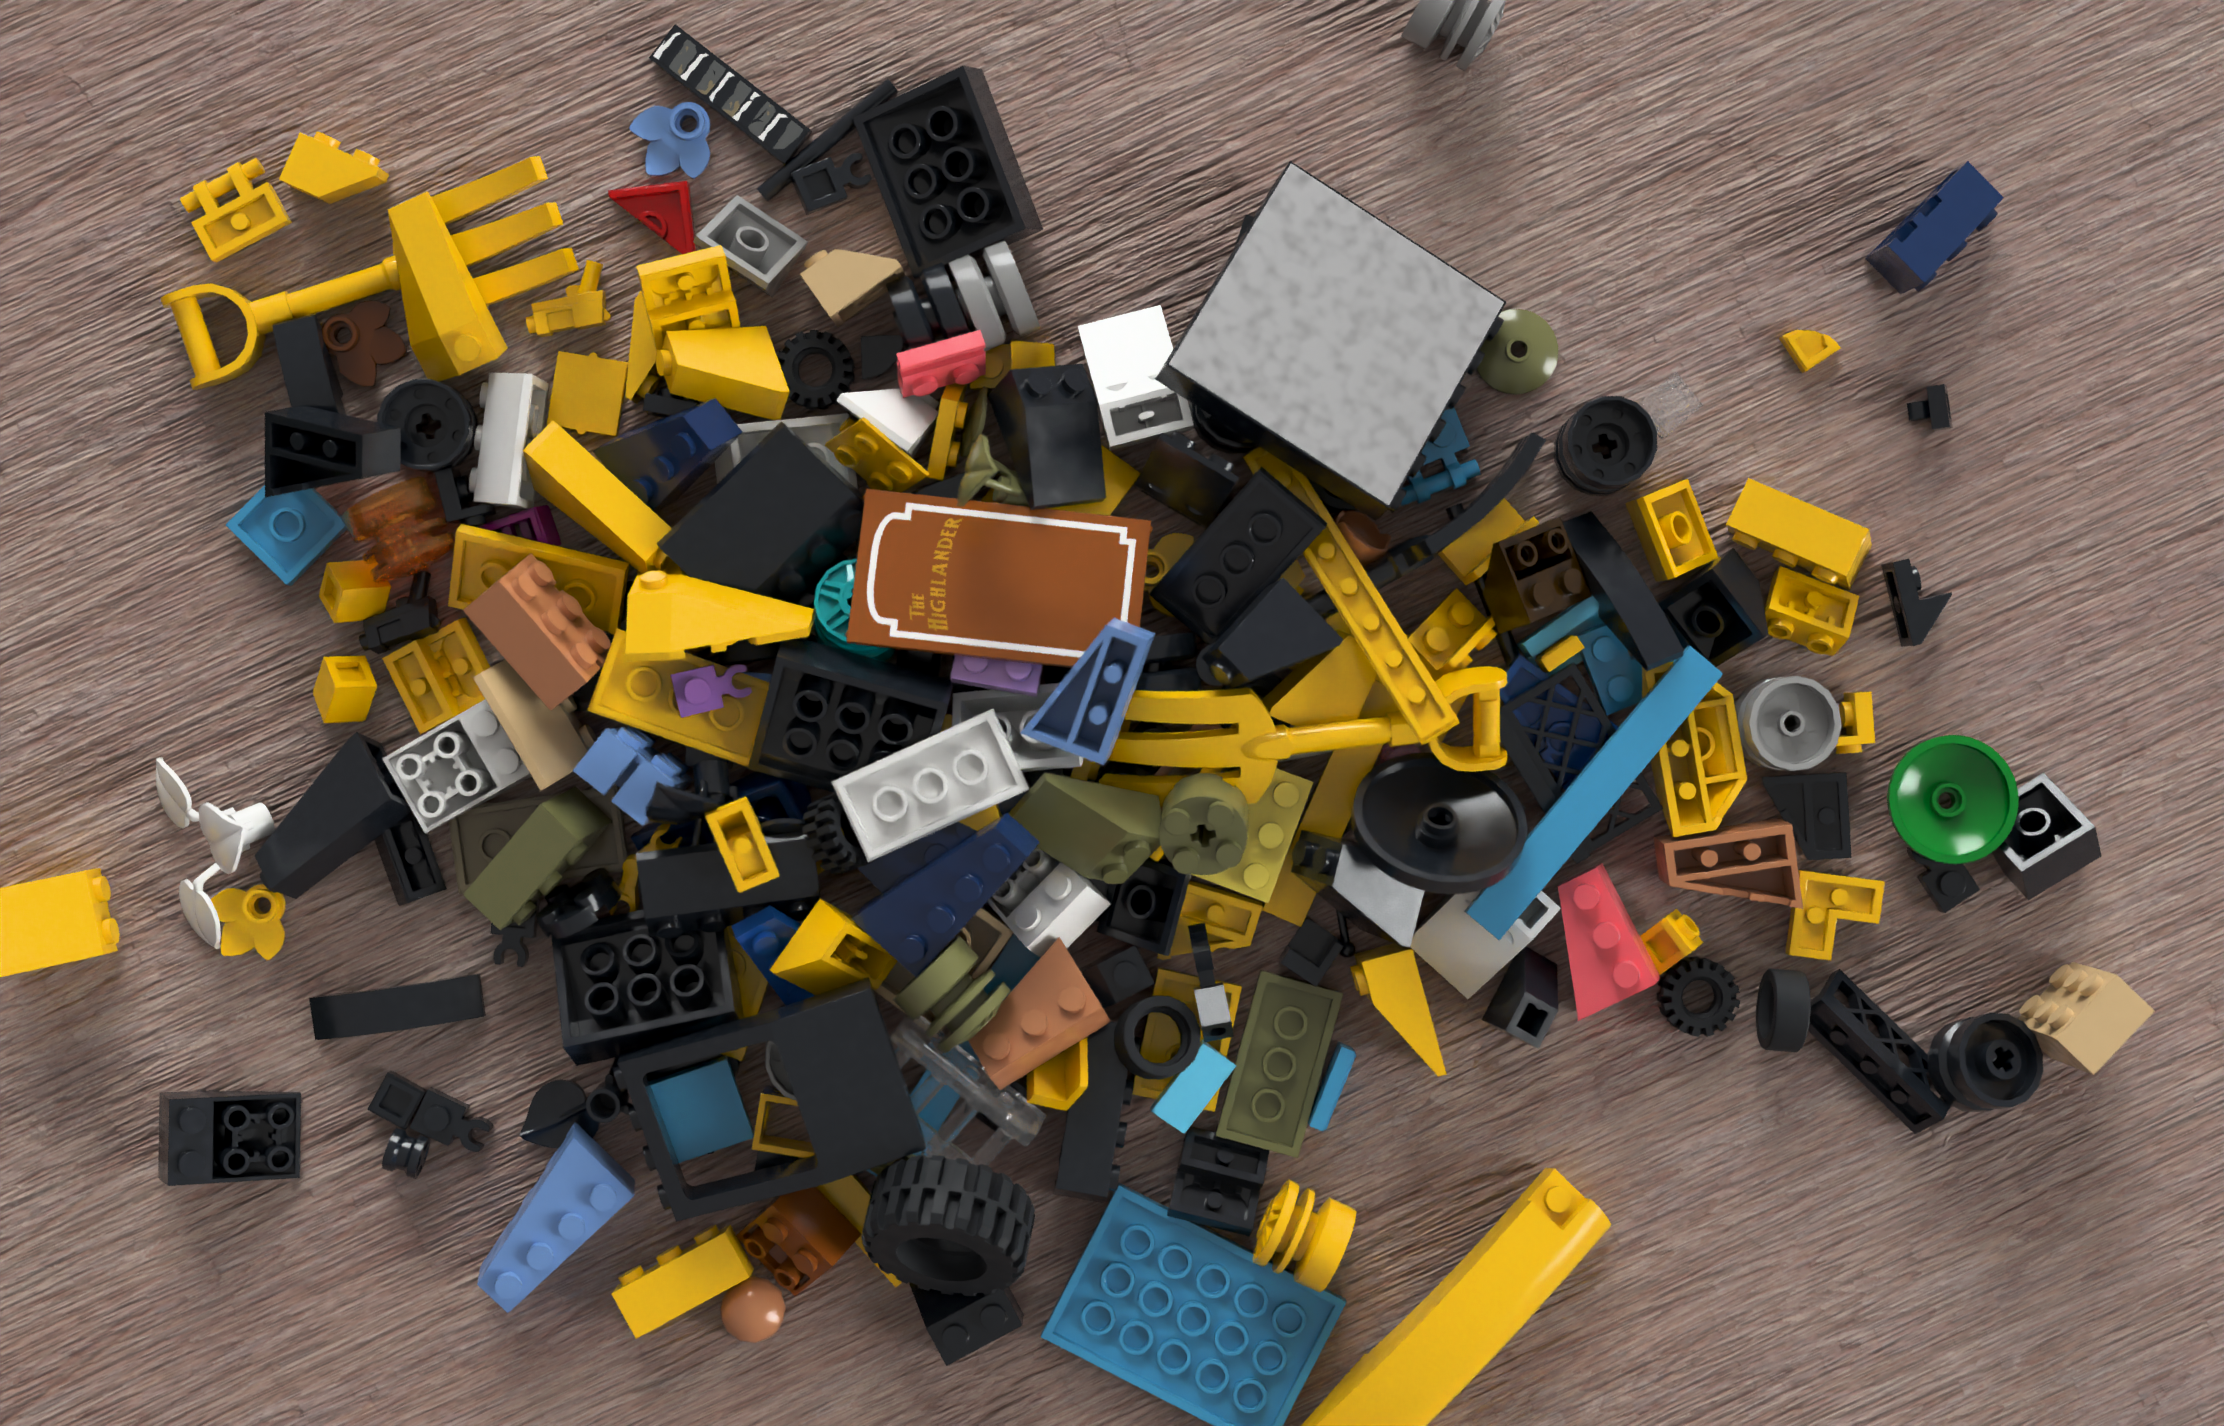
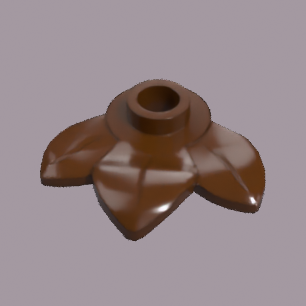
M363 301L358 303L349 314L331 316L322 326L324 342L327 345L328 351L337 356L341 374L358 385L364 387L375 386L377 364L393 363L407 353V348L401 337L385 326L390 316V306L378 301ZM348 328L351 333L350 340L341 344L337 338L338 332L341 329Z

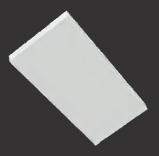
M994 709L832 781L868 862L1030 789Z

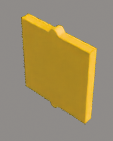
M558 351L546 425L554 421L562 428L577 430L580 435L591 432L617 437L627 380L628 362L599 358L598 354L594 352L586 356Z

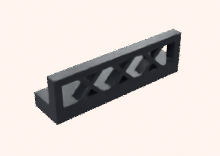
M1840 969L1833 972L1819 995L1811 999L1808 1031L1914 1134L1942 1121L1951 1105L1947 1104L1941 1096L1940 1098L1937 1097L1930 1090L1927 1079L1930 1078L1928 1073V1054ZM1837 988L1847 997L1850 1008H1846L1834 996ZM1866 1019H1870L1878 1027L1880 1038H1877L1869 1030ZM1897 1049H1901L1908 1056L1911 1068L1900 1061Z

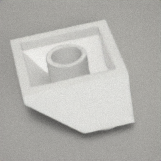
M898 388L841 393L836 400L857 419L866 418L911 458L916 455L936 427L938 411L935 409L939 402L930 395H912L903 398L901 390Z

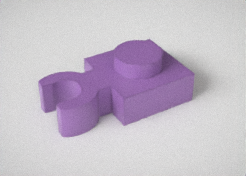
M714 665L671 674L680 717L724 708L721 697L723 694H730L737 698L750 695L752 693L751 687L736 689L732 685L733 675L738 672L747 671L746 665H733L722 676H716Z

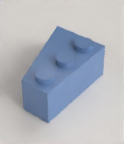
M1113 618L1020 734L1104 765L1112 754L1155 633Z

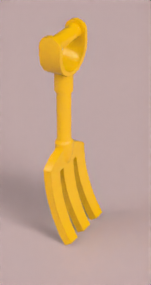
M529 157L480 179L431 196L445 225H448L547 180L548 177L541 157ZM556 202L544 203L515 215L453 234L451 237L468 268L563 225V221ZM393 246V256L384 258L382 263L289 294L287 291H283L251 302L235 290L209 283L192 285L166 294L160 299L164 308L172 309L195 377L189 381L192 389L198 390L233 380L251 370L262 355L266 339L265 334L273 332V324L319 313L389 289L398 291L401 290ZM562 248L529 261L473 278L486 306L577 272L579 267L572 248ZM222 296L229 298L239 306L246 318L248 336L245 347L235 361L222 368L197 301L207 297Z
M1481 666L1463 668L1443 675L1435 683L1449 705L1459 697L1473 693V746H1449L1437 740L1436 737L1427 743L1431 751L1442 764L1456 771L1478 772L1494 770L1505 766L1507 763V751L1500 747V689L1507 684V672L1498 667ZM1249 687L1210 691L1135 690L1124 718L1126 720L1176 724L1237 723V727L1193 732H1119L1112 754L1108 760L1169 767H1239L1237 771L1210 774L1223 777V781L1234 788L1235 786L1238 787L1244 794L1247 804L1257 803L1269 787L1277 767V761L1288 759L1291 755L1387 743L1390 747L1420 744L1400 711L1386 712L1384 717L1287 727L1284 724L1274 725L1264 703ZM1106 773L1099 780V784L1158 795L1160 807H1162L1165 797L1174 788V785L1189 775L1139 776Z

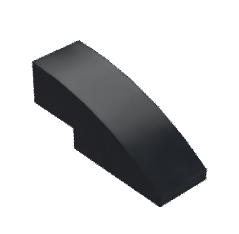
M316 313L273 324L277 352L291 407L305 405L346 415L341 400L343 391L327 345L324 342Z

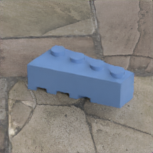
M574 1122L565 1140L547 1163L544 1172L535 1186L530 1189L516 1215L508 1223L480 1266L477 1285L507 1313L518 1305L634 1197L635 1179L576 1122Z

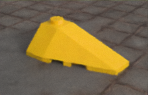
M663 571L645 572L642 575L636 576L628 593L626 662L686 658L685 649L708 645L712 653L727 651L726 646L743 639H748L751 644L761 645L808 637L815 620V609L682 574L666 575Z

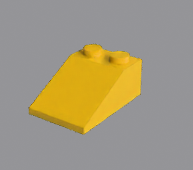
M1393 943L1354 954L1357 965L1350 966V972L1356 991H1359L1360 996L1365 995L1438 1077L1447 1075L1413 949Z

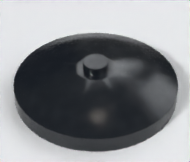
M1434 753L1401 755L1384 761L1373 768L1359 784L1351 811V825L1355 840L1370 862L1396 881L1432 893L1464 894L1495 885L1509 875L1516 867L1522 855L1527 837V820L1523 806L1512 789L1503 780L1489 770L1478 772L1456 771L1442 764Z

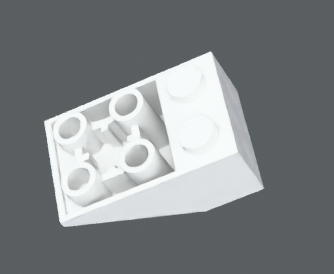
M1161 305L1078 326L1109 451L1158 439L1162 433L1170 436L1174 431L1182 433L1193 429L1194 424L1188 400L1155 380L1173 350Z
M486 699L382 758L424 833L434 830L532 777Z
M1037 847L987 901L1024 946L1040 958L1058 937H1060L1067 949L1111 905L1088 878L1080 875Z
M1482 890L1464 894H1447L1416 928L1410 947L1462 995L1469 999L1527 946L1561 909L1542 890L1500 940L1496 939L1464 912Z

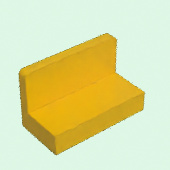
M1503 498L1481 521L1444 547L1438 555L1465 585H1468L1480 578L1488 570L1494 543L1533 528L1540 522L1534 516L1525 521L1509 502Z
M1087 1037L1027 1073V1103L1067 1111L1088 1087Z

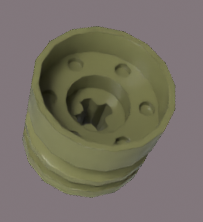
M960 936L947 945L917 978L914 977L893 999L912 1021L929 1010L935 1015V1018L925 1032L929 1038L944 1026L950 1030L937 1045L944 1054L975 1036L997 1014L1002 1001L1011 991L1002 982L988 994L983 988L996 974L992 969L985 971L975 979L968 974L979 956Z

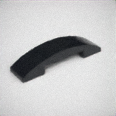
M480 974L309 998L315 1040L385 1033L486 1016Z

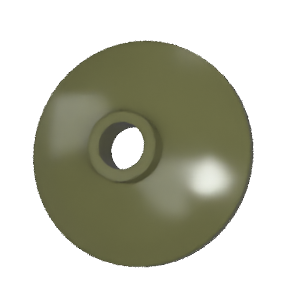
M1523 309L1502 311L1499 317L1504 322L1495 337L1490 342L1485 339L1480 351L1485 353L1477 367V371L1490 387L1499 392L1513 395L1525 394L1542 386L1552 375L1558 360V342L1550 325L1539 315ZM1515 342H1519L1525 347V355L1521 358H1517L1511 353V345Z

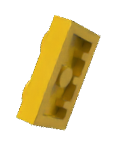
M1779 566L1773 574L1764 608L1768 634L1777 639H1787L1806 646L1814 653L1833 656L1850 637L1859 596Z
M1456 588L1447 595L1407 638L1435 682L1447 673L1466 668L1473 660L1468 653L1474 647L1478 651L1483 649L1497 633L1492 629L1495 626L1492 615L1485 618Z

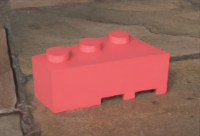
M1599 863L1563 881L1558 886L1579 1021L1656 985L1660 975L1603 863Z

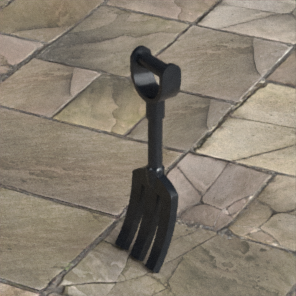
M1533 432L1525 436L1524 439H1520L1508 460L1489 485L1459 515L1433 534L1422 535L1403 541L1389 548L1383 557L1363 567L1376 589L1379 590L1430 562L1437 556L1440 549L1456 540L1481 521L1501 502L1525 474L1543 447L1546 439ZM1325 589L1305 599L1324 620L1338 613ZM1212 643L1199 653L1196 660V669L1204 682L1210 685H1222L1223 683L1213 677L1209 670V665L1202 659V656L1213 646L1214 643Z

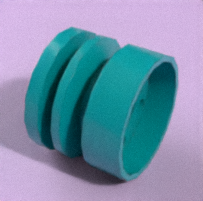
M857 559L842 561L827 570L817 584L814 597V629L817 643L885 661L894 654L896 649L847 643L846 632L849 625Z

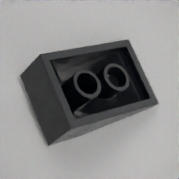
M1083 364L1010 370L991 391L988 398L1030 510L1102 502L1106 498L1098 406Z

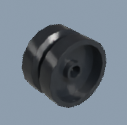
M943 262L922 270L920 278L928 296L920 300L913 281L907 276L886 283L895 308L892 314L906 349H914L935 343V338L943 336L944 340L970 333Z
M1195 632L1154 636L1135 690L1202 691L1201 677L1198 675L1197 669L1190 667L1172 670L1171 662L1192 659L1198 654Z
M1987 1013L1976 1017L1959 1019L1942 1027L1933 1037L1928 1051V1073L1938 1094L1947 1104L1961 1111L1984 1112L1993 1109L2010 1108L2026 1102L2038 1089L2043 1074V1053L2035 1034L2023 1021L2009 1014Z

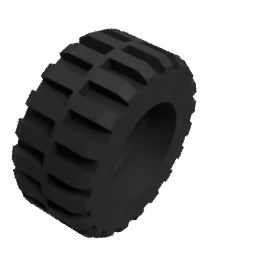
M922 1155L912 1156L908 1161L904 1159L895 1161L877 1175L873 1184L861 1238L870 1260L873 1263H878L879 1268L885 1273L894 1274L899 1281L906 1284L909 1282L916 1284L918 1288L927 1291L930 1289L941 1291V1294L953 1295V1293H963L964 1296H975L977 1293H983L988 1295L995 1293L998 1289L1003 1291L1010 1287L1023 1274L1035 1220V1209L1029 1195L1026 1194L1024 1188L1019 1183L1013 1184L1011 1177L1004 1173L998 1174L992 1171V1167L984 1164L975 1165L969 1163V1160L962 1158L953 1160L946 1159L945 1156L933 1155L931 1158H924Z

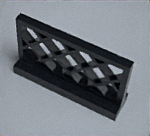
M1574 662L1500 706V742L1545 815L1563 794L1561 787L1565 772L1579 775L1583 771L1567 767L1572 743L1596 748L1595 756L1604 746L1606 733L1610 738L1616 731ZM1569 676H1572L1579 687L1575 707L1552 701L1556 684ZM1548 690L1546 700L1536 698V696ZM1584 697L1593 711L1582 708ZM1526 702L1544 705L1539 728L1521 725L1513 710ZM1550 707L1574 712L1568 736L1544 731ZM1580 714L1596 717L1602 726L1597 743L1574 738ZM1526 732L1537 735L1534 745ZM1543 736L1566 741L1561 765L1544 762L1541 759L1539 750ZM1548 768L1559 771L1557 781L1554 780ZM1642 773L1636 777L1635 781L1637 783L1632 782L1629 787L1641 790L1649 805L1636 813L1619 810L1621 795L1607 812L1610 814L1607 830L1592 839L1588 835L1571 855L1576 864L1591 856L1590 852L1663 809ZM1617 816L1626 818L1615 825Z

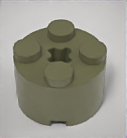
M1210 773L1189 775L1174 785V788L1165 797L1162 804L1159 840L1164 854L1172 862L1175 870L1182 874L1212 875L1223 872L1240 863L1247 845L1249 809L1244 794L1238 787L1235 786L1234 788L1223 781V777Z

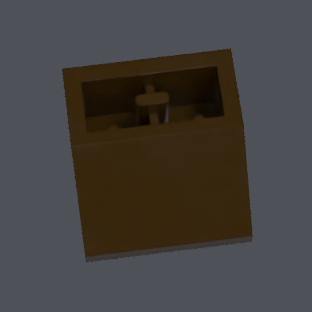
M1560 517L1493 544L1483 595L1499 634L1530 624L1592 597Z

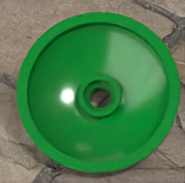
M1945 735L1931 738L1909 750L1895 767L1887 791L1889 816L1899 837L1920 856L1944 864L1973 862L1992 853L2008 837L2018 812L2019 797L2017 784L2008 764L1987 744L1961 735ZM1942 793L1948 794L1951 799L1950 806L1946 809L1942 808L1938 802L1939 796Z

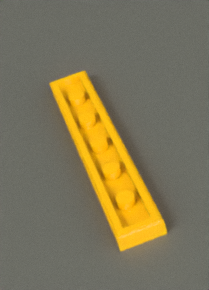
M1374 680L1358 719L1384 717L1386 712L1399 710L1382 682ZM1383 744L1332 750L1291 841L1269 903L1264 902L1263 911L1299 927L1302 926L1316 892L1291 872L1293 865L1292 852L1295 844L1299 841L1301 830L1336 838L1342 837L1351 817L1357 788L1363 778L1372 770Z

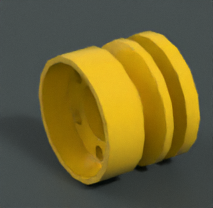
M1288 1179L1276 1197L1271 1200L1262 1217L1256 1235L1257 1241L1252 1260L1253 1263L1264 1267L1276 1251L1272 1270L1280 1274L1287 1267L1291 1259L1296 1260L1294 1281L1321 1293L1331 1281L1344 1255L1355 1224L1356 1210L1329 1197L1316 1213L1312 1211L1315 1200L1314 1190L1307 1188L1296 1203L1300 1186L1298 1183Z

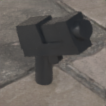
M414 570L409 596L398 598L396 600L397 608L363 620L365 633L359 636V641L365 651L372 650L377 654L389 651L391 646L407 640L421 639L439 632L438 627L441 625V620L438 618L437 603L435 599L427 596L431 573Z

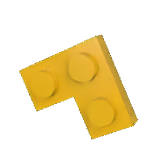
M1798 870L1803 909L1791 907L1785 954L1831 961L1837 918L1879 924L1885 882Z

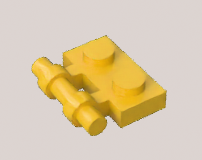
M257 158L243 165L240 162L235 163L227 168L228 173L209 183L206 180L201 181L193 186L194 191L180 198L188 213L203 207L206 215L191 223L210 259L216 263L292 223L271 184L266 182L254 189L251 180L265 173L262 164ZM237 189L240 197L220 207L218 198Z

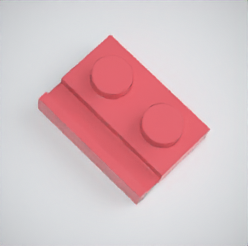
M978 330L896 353L898 360V385L903 398L912 395L926 396L935 392L940 387L954 383L959 385L968 384L978 379L979 376L986 375V354L984 351L986 345L981 331Z

